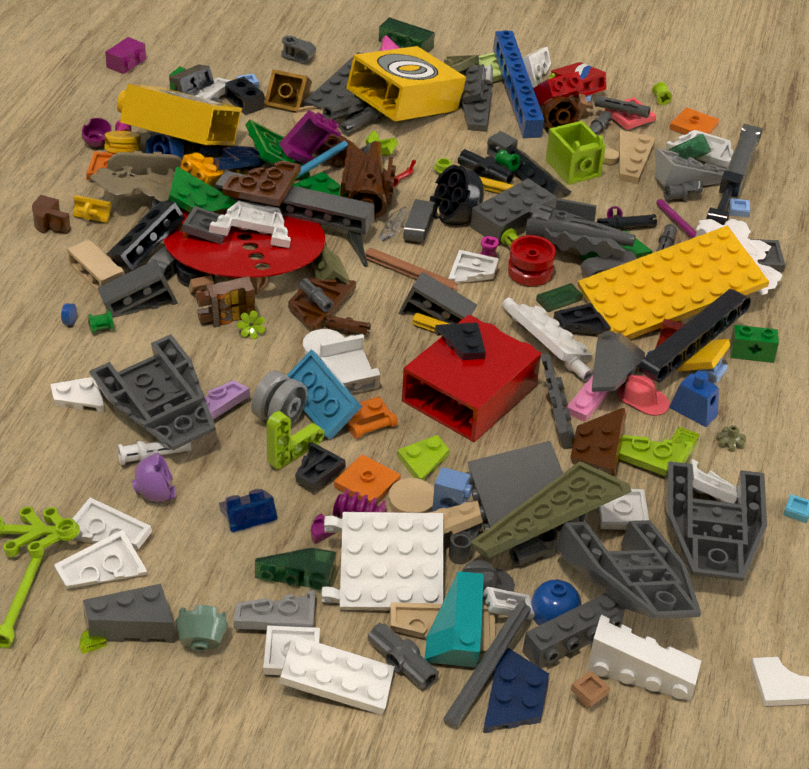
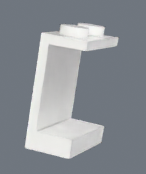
M363 334L328 340L320 344L319 356L351 394L374 390L379 387L380 372L378 368L371 369L363 350Z

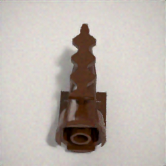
M373 141L370 144L367 154L353 143H349L340 190L341 197H344V193H350L348 196L350 199L374 204V221L378 217H382L387 211V205L392 203L396 165H392L393 157H389L388 169L383 168L382 144L379 141Z

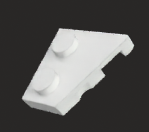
M459 250L448 279L457 283L493 279L499 265V258Z
M92 377L50 384L55 406L72 407L80 410L87 406L96 408L97 412H104V404L99 387Z

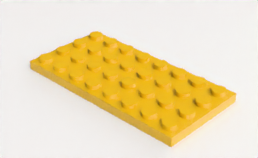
M728 225L578 281V287L587 302L592 303L594 308L600 312L610 325L611 330L609 331L622 333L629 340L700 313L729 289H734L744 295H748L769 286V280Z

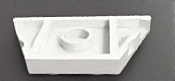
M693 130L687 135L679 136L678 140L674 143L668 141L665 148L666 150L725 168L728 167L733 155L730 140Z

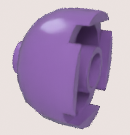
M159 452L142 459L136 466L135 479L132 480L135 492L137 494L141 493L145 499L157 503L176 497L175 485L170 488V479L173 477L163 456H159Z

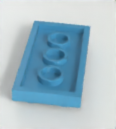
M312 349L287 374L290 379H296L306 385L308 397L304 411L315 424L325 431V436L330 440L363 407Z

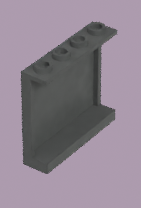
M551 441L469 461V472H465L470 474L469 485H473L474 488L471 492L473 501H478L482 521L485 520L486 524H483L484 531L563 474ZM579 517L568 522H579Z

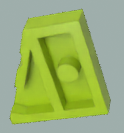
M438 435L397 450V457L414 478L424 481L425 477L430 472L433 473L438 468V465L449 456V448Z

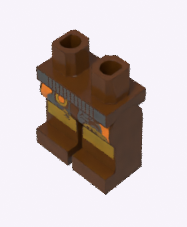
M249 276L220 282L215 285L213 283L206 284L207 291L196 293L198 307L208 306L207 308L197 310L200 323L212 322L214 328L220 327V324L227 325L232 321L242 320L241 314L247 313L250 315L251 311H256L255 291Z

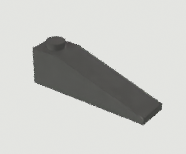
M605 331L599 334L595 353L592 392L615 391L626 381L625 376L635 373V367L640 366L641 361L645 357V352L622 333Z

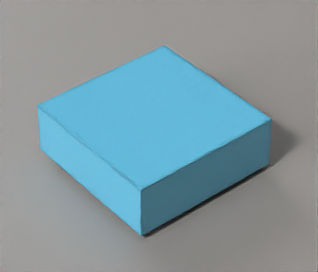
M790 494L783 516L807 523L809 500Z

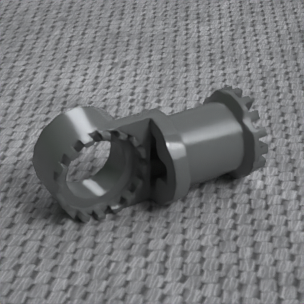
M688 181L678 186L666 184L663 190L665 191L663 192L665 194L664 199L666 202H670L671 199L686 201L688 193H692V191L693 193L695 191L696 193L698 191L699 193L703 192L702 181Z

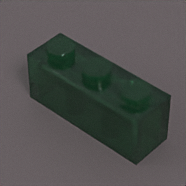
M390 17L379 26V42L386 35L399 48L418 46L427 53L434 48L435 32Z

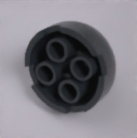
M454 164L447 167L435 181L438 185L434 196H430V201L435 202V219H440L441 222L446 224L463 225L471 221L472 208L483 202L484 186L481 178L473 170ZM438 207H439V212H440L441 214L446 215L447 217H444V219H443V218H441V217L438 215V213H437Z

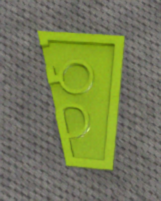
M623 435L619 460L665 476L668 462L685 463L693 449L694 442L685 441V444L672 443V440L669 439L658 442L650 441L648 437Z

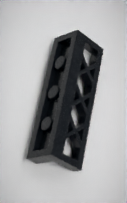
M512 145L508 154L519 155L521 161L518 169L514 171L524 180H532L555 196L559 192L569 196L572 191L525 152Z

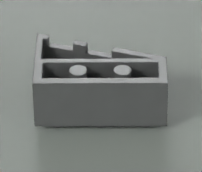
M157 260L98 287L103 303L107 310H110L112 318L138 313L139 309L147 307L156 309L159 308L158 305L171 303V305L178 304Z

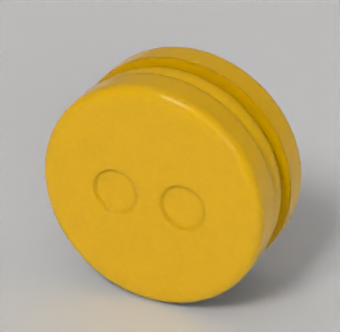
M110 131L105 133L104 149L107 152L116 154L120 152L133 153V151H141L140 134L131 131Z

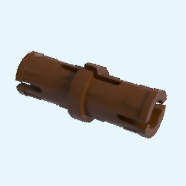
M331 315L327 316L329 321L325 323L326 329L343 331L344 334L348 335L355 333L369 336L370 334L368 330H371L370 322L356 321L351 317L345 319Z

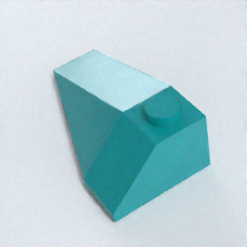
M458 571L426 637L425 660L429 663L477 667L481 643L484 574Z

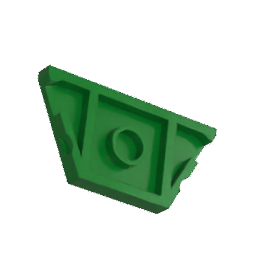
M176 167L168 200L175 202L189 213L196 206L223 215L225 210H228L237 203L236 200L229 196L222 195V192Z

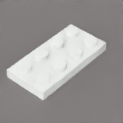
M292 635L278 683L383 715L395 666Z

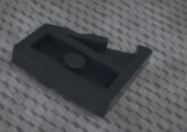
M310 442L308 445L309 451L307 455L303 456L302 465L298 467L295 478L297 483L314 492L346 467L345 459L314 442Z

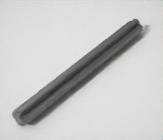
M525 602L516 605L446 713L444 722L449 727L454 728L459 725L530 614L531 608Z

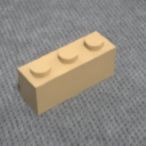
M89 239L67 248L69 266L98 293V287L125 275L123 269L118 267L109 256H106L101 251L99 246L94 245Z

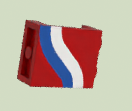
M582 62L551 70V74L554 73L555 77L579 71L584 89L578 93L585 96L607 90L606 72Z

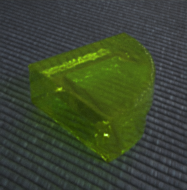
M86 629L82 633L79 642L81 655L107 647L105 637L89 636L88 629Z

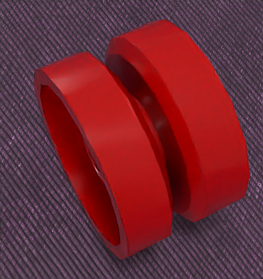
M536 235L518 237L510 246L508 275L512 280L526 286H538L547 283L553 275V263L556 254L555 246L551 241Z

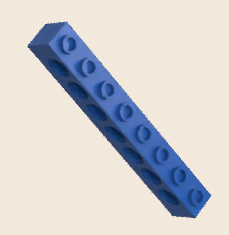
M508 30L495 31L493 51L522 137L539 138L542 135L544 118L514 33Z

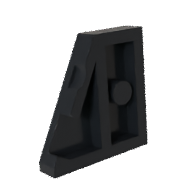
M592 303L554 312V319L560 323L559 326L569 332L602 334L605 331L611 330L610 325L600 312L594 308Z
M478 322L435 325V334L437 336L442 335L446 339V345L453 349L462 360L485 359L486 351Z

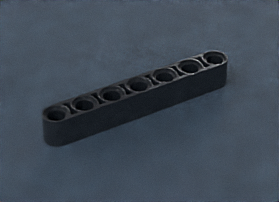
M734 289L727 290L645 356L640 363L639 372L658 383L662 382L744 315L751 305V298Z

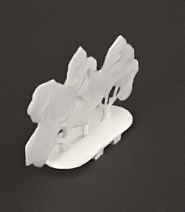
M712 219L699 220L700 224L696 228L698 230L696 237L721 227L729 226L769 280V286L756 291V293L759 295L767 294L768 289H774L778 285L777 282L781 280L782 274L772 267L758 263L759 259L765 258V251H769L771 246L760 240L748 239L751 231L745 222L730 219L725 222V225H721Z

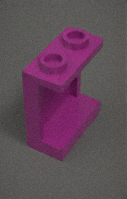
M308 110L279 145L288 157L306 164L314 159L312 155L331 133L339 137L341 132L338 130V124L333 119L328 120L321 113H314Z

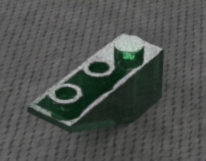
M306 548L255 559V578L322 590V587H331L336 569V552L317 548Z

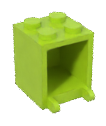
M583 121L550 128L545 161L567 185L601 177L606 144L603 142V136H597Z

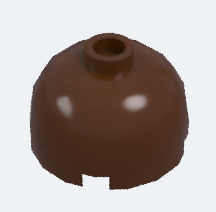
M563 96L554 97L544 106L542 115L544 124L548 129L579 122L580 109L578 104L570 98Z

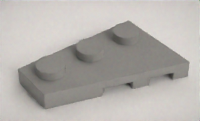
M316 590L307 591L306 596L294 597L293 594L284 595V599L276 601L264 598L236 603L234 629L267 630V625L313 627Z

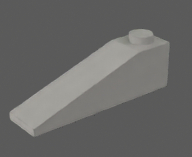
M659 148L655 150L656 178L663 187L666 184L678 186L688 181H702L703 186L721 183L724 171L727 170L709 163H705L703 166L702 163L691 157L685 160L678 157L679 154L673 151Z

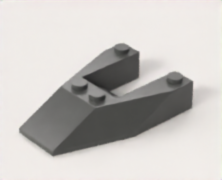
M668 462L664 480V501L667 517L692 575L744 581L767 527L764 473L740 470L736 485L738 498L735 501L736 504L694 499L693 464Z
M650 520L628 522L621 543L625 551H608L587 522H566L563 524L556 548L566 562L622 608L652 619L700 617L701 610L686 564Z

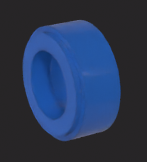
M65 303L61 310L62 323L64 325H74L77 319L75 304Z

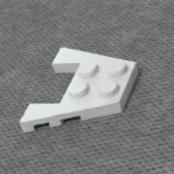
M239 200L227 210V214L220 215L217 222L210 223L209 232L227 236L230 227L236 226L241 230L251 229L261 234L271 233L273 234L271 245L290 247L291 239L287 236L288 230L284 227V219L279 208Z

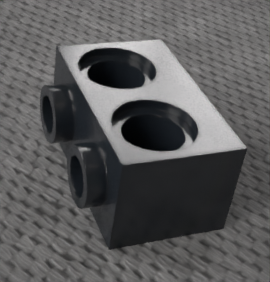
M244 76L225 82V98L234 106L242 108L241 112L244 115L264 109L265 95L263 91L258 89Z

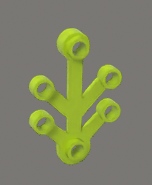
M30 506L23 507L19 511L21 521L30 525L4 524L2 517H0V537L4 534H24L15 540L4 543L3 549L8 557L18 555L20 547L29 543L27 549L30 557L37 558L44 554L45 547L59 540H73L80 533L79 525L71 518L63 519L55 507H49L43 511L45 522L53 523L55 526L45 525L35 514L33 507ZM43 535H48L39 541H33Z

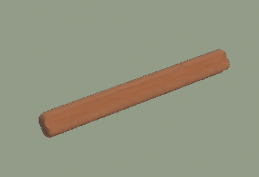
M368 248L365 252L366 259L414 279H418L420 274L424 272L452 290H457L458 283L374 248Z

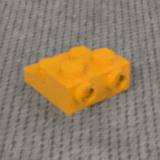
M200 153L184 155L180 166L181 169L215 188L216 182L224 171H228L227 169L218 170L213 165L214 158H204Z

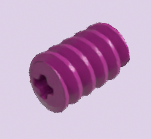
M346 489L344 494H339L335 500L333 516H341L343 519V512H387L386 501L383 500L380 506H378L377 498L374 497L371 503H368V495H364L362 500H359V492H355L353 497H350V489Z

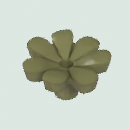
M731 425L723 427L722 431L717 433L716 440L719 441L718 445L720 447L728 445V451L735 452L736 446L740 449L745 447L746 436L740 433L737 426Z

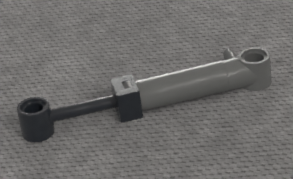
M743 124L727 170L724 171L721 178L719 193L723 194L717 209L709 208L706 219H712L721 225H725V222L728 221L730 212L725 211L730 196L738 198L743 179L755 148L759 144L763 128Z

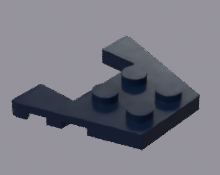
M195 144L196 153L220 155L223 157L214 158L213 165L218 170L248 166L261 167L264 164H269L260 158V153L255 147L231 146V148H223L220 145L202 147V144Z

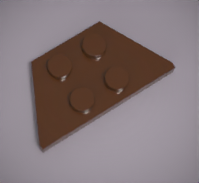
M310 278L309 281L315 287L322 288L323 293L334 302L333 308L328 312H323L316 303L309 301V296L301 288L288 301V308L311 331L319 330L327 321V316H332L355 290L356 281L349 280V284H336L334 279L321 280Z
M625 408L615 410L577 426L571 452L572 464H577L581 461L596 469L607 470L609 475L616 476L626 420Z

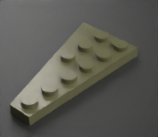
M579 461L470 542L472 549L486 558H491L632 492L630 484Z

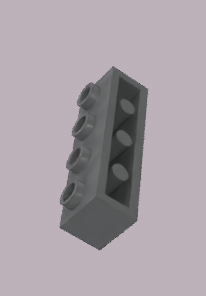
M607 594L598 596L527 631L522 652L530 662L543 668L593 643L601 615L609 618V623L620 628L625 608H622Z

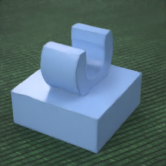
M721 358L714 369L698 371L706 372L709 376L708 380L717 383L726 373L728 365L721 363Z

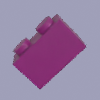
M130 37L122 40L105 51L106 67L121 74L126 73L146 59L145 43Z

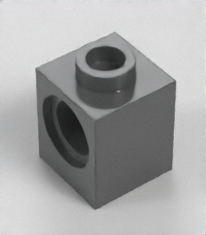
M499 131L488 138L487 154L495 158L500 150L508 152L512 145L517 147L518 140Z

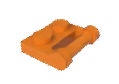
M378 396L359 402L363 407L345 424L354 439L363 437V434L387 426L390 428L398 425V419L395 413H391L381 397Z

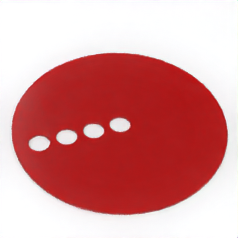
M188 211L182 212L185 219L163 239L168 252L184 265L201 272L234 278L248 276L250 278L268 277L297 270L316 259L325 246V233L319 223L283 215L284 227L287 228V236L291 239L289 248L271 245L273 235L271 233L261 234L256 230H241L236 226H231L228 235L221 244L182 232V225L190 214ZM241 234L251 235L252 238L249 240H241L238 239L237 236ZM245 244H255L258 248L247 250L243 246ZM257 253L263 255L264 258L253 260L248 256ZM263 263L269 265L270 268L259 270L254 266Z

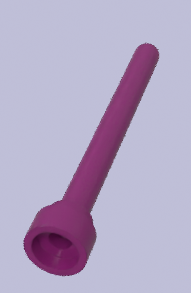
M657 200V206L691 238L696 237L697 232L664 200Z

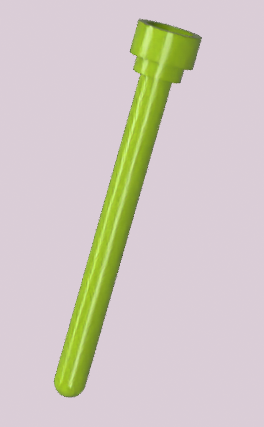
M44 554L37 558H31L5 620L0 625V648H9L14 640L13 626Z

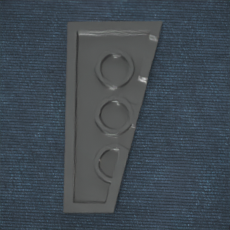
M484 84L483 99L466 104L462 93L460 100L461 108L464 111L468 130L487 131L492 86Z
M550 354L540 355L545 369L544 373L549 387L560 439L564 449L573 447L571 437H575L572 423L568 424V421H571L568 407L564 408L565 405H568L565 392H561V390L565 389L562 377H557Z

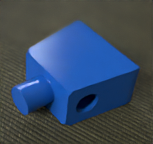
M697 371L681 382L669 408L707 427L718 416L719 388L708 381L709 376L706 372Z

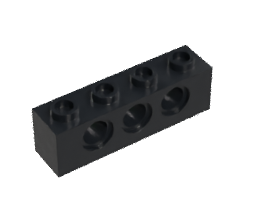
M160 201L106 255L118 267H121L123 271H133L185 217L175 202Z

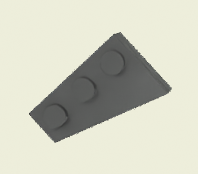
M422 272L412 286L398 314L404 316L407 313L414 316L416 313L449 324H457L468 314L472 315L477 304Z
M161 584L83 600L84 621L90 640L124 641V638H140V642H149V639H166V643H174V622Z

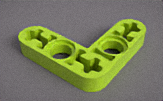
M281 411L274 412L269 417L266 425L267 462L277 470L284 468L307 453L310 442L319 445L325 436V431L317 424L312 423L291 436L290 418Z

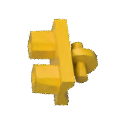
M79 195L74 196L73 216L81 217L84 220L109 222L110 202Z

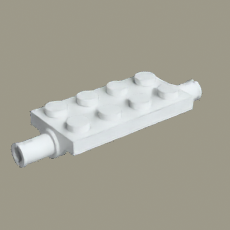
M507 298L503 301L502 308L512 316L513 321L521 323L559 359L563 360L565 367L569 371L576 373L585 382L593 376V370L583 363H589L593 355L586 350L587 347L583 343L572 338V333L562 329L557 320L546 315V311L542 307H529L525 304L518 305L512 298Z

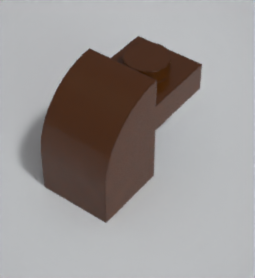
M40 195L33 202L32 213L36 230L43 234L48 229L68 234L71 230L69 213L60 211L59 199Z

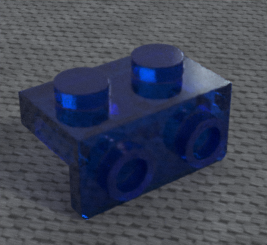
M263 489L251 490L248 495L241 497L239 495L229 496L225 499L226 501L219 502L220 512L227 517L231 532L277 520L274 498Z

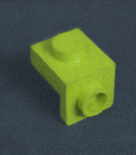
M372 131L365 139L366 145L373 141H379L382 144L383 156L392 154L398 145L396 137L380 140L376 131Z

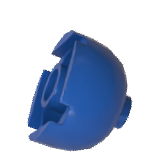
M158 132L150 133V139L146 140V153L161 152L162 154L176 155L181 159L183 158L184 145L181 138Z
M559 579L543 582L534 591L531 599L532 610L535 614L533 620L538 625L582 605L580 594L575 587Z

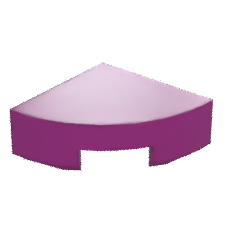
M322 513L314 518L311 526V538L314 544L335 534L325 532V516Z

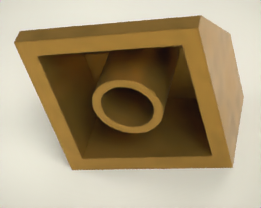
M272 69L264 105L296 112V110L304 106V101L309 97L312 81L308 76Z

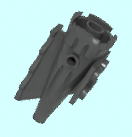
M560 198L556 199L555 208L534 201L530 208V213L532 214L530 219L527 220L526 235L543 237L551 241L552 244H556L561 251H566L570 247L576 248L581 255H586L593 251L601 259H606L610 255L624 256L625 249L621 246L633 247L636 238L634 234L595 222L597 205Z

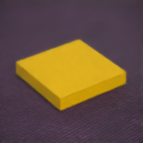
M729 339L712 340L676 371L714 369L730 347Z

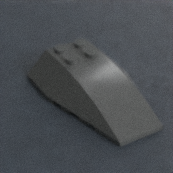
M171 334L151 343L152 357L117 372L113 365L108 362L89 371L91 377L111 404L172 450L178 449L216 430L193 362Z

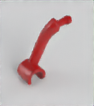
M413 159L406 171L394 177V187L398 185L400 180L413 173L416 160Z

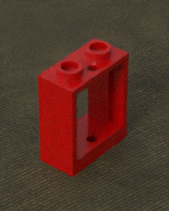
M579 71L547 79L533 88L540 107L545 106L554 97L563 96L569 98L584 89Z

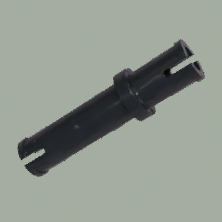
M656 214L626 217L615 215L613 218H598L597 223L618 230L656 227L657 219L653 220V218H657Z

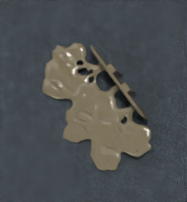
M133 151V153L120 152L110 157L107 162V168L97 169V173L90 175V178L97 182L98 186L116 196L128 194L134 189L139 188L143 190L144 194L154 196L158 201H168L176 167L180 168L182 159L176 155L162 154L161 152H153V154L142 153V151Z

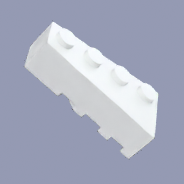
M601 615L593 640L587 672L592 671L601 677L646 688L677 699L692 700L701 660L670 646L665 649L659 646L655 639L649 636L643 639L632 634L631 628L623 624L619 628L609 623V618Z

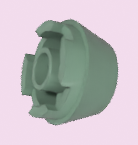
M195 605V610L186 611V608L182 607L179 610L178 618L175 620L181 644L196 651L217 648L228 627V622L226 621L227 613L219 614L217 613V607L207 605Z

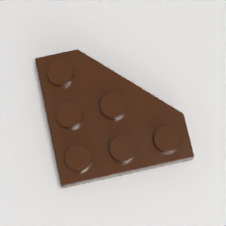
M279 161L274 163V167L267 169L260 167L250 170L248 175L241 177L238 175L230 176L222 187V195L280 206L301 172V164Z

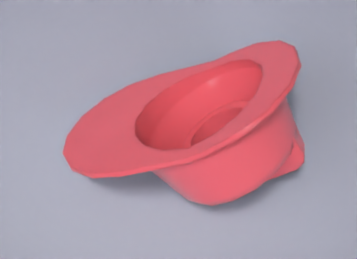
M629 375L626 384L621 386L618 391V397L621 401L643 413L657 416L668 411L669 400L663 393L655 389L654 382L647 376Z

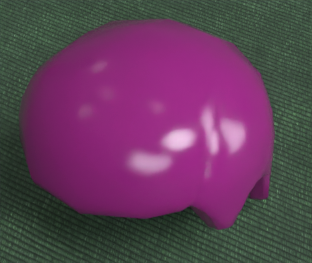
M91 118L87 125H83L82 139L88 145L96 148L104 146L106 140L105 133L112 131V126L105 119Z

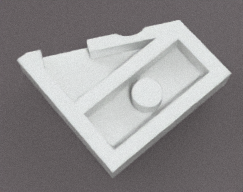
M691 459L689 464H693V490L701 494L705 492L719 502L735 503L738 498L736 487L712 471L705 474L697 468L699 462Z

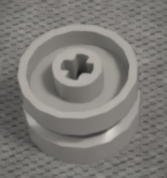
M273 370L256 387L251 402L252 413L258 418L268 421L274 412L281 411L290 418L292 426L303 412L307 402L308 389L302 382L290 379L288 375Z

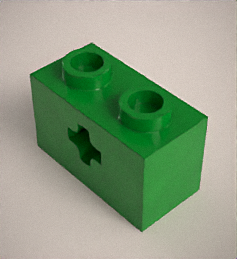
M734 325L730 341V358L774 363L779 345L778 329Z

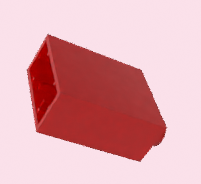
M468 314L459 323L478 322L486 351L485 359L462 360L453 349L446 345V339L442 336L403 368L401 401L468 440L476 442L537 386L541 352L537 351L531 344L520 342L501 332L495 325L484 323Z

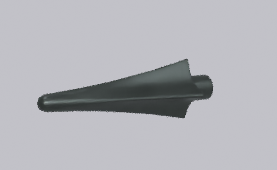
M348 231L346 239L359 256L363 266L366 267L368 263L364 252L362 234Z

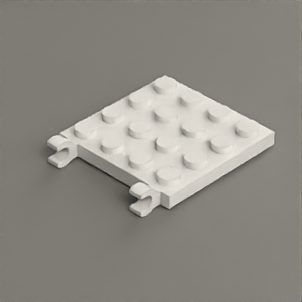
M343 512V519L335 516H325L324 527L326 533L342 532L340 590L333 587H322V603H340V610L390 611L391 603L443 604V513Z

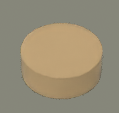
M606 148L603 163L607 165L616 164L619 159L618 151Z

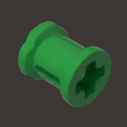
M500 150L495 156L498 165L505 166L511 171L517 170L521 162L519 155L508 154L506 150Z
M110 310L106 311L105 314L94 316L88 314L91 334L97 330L114 329Z

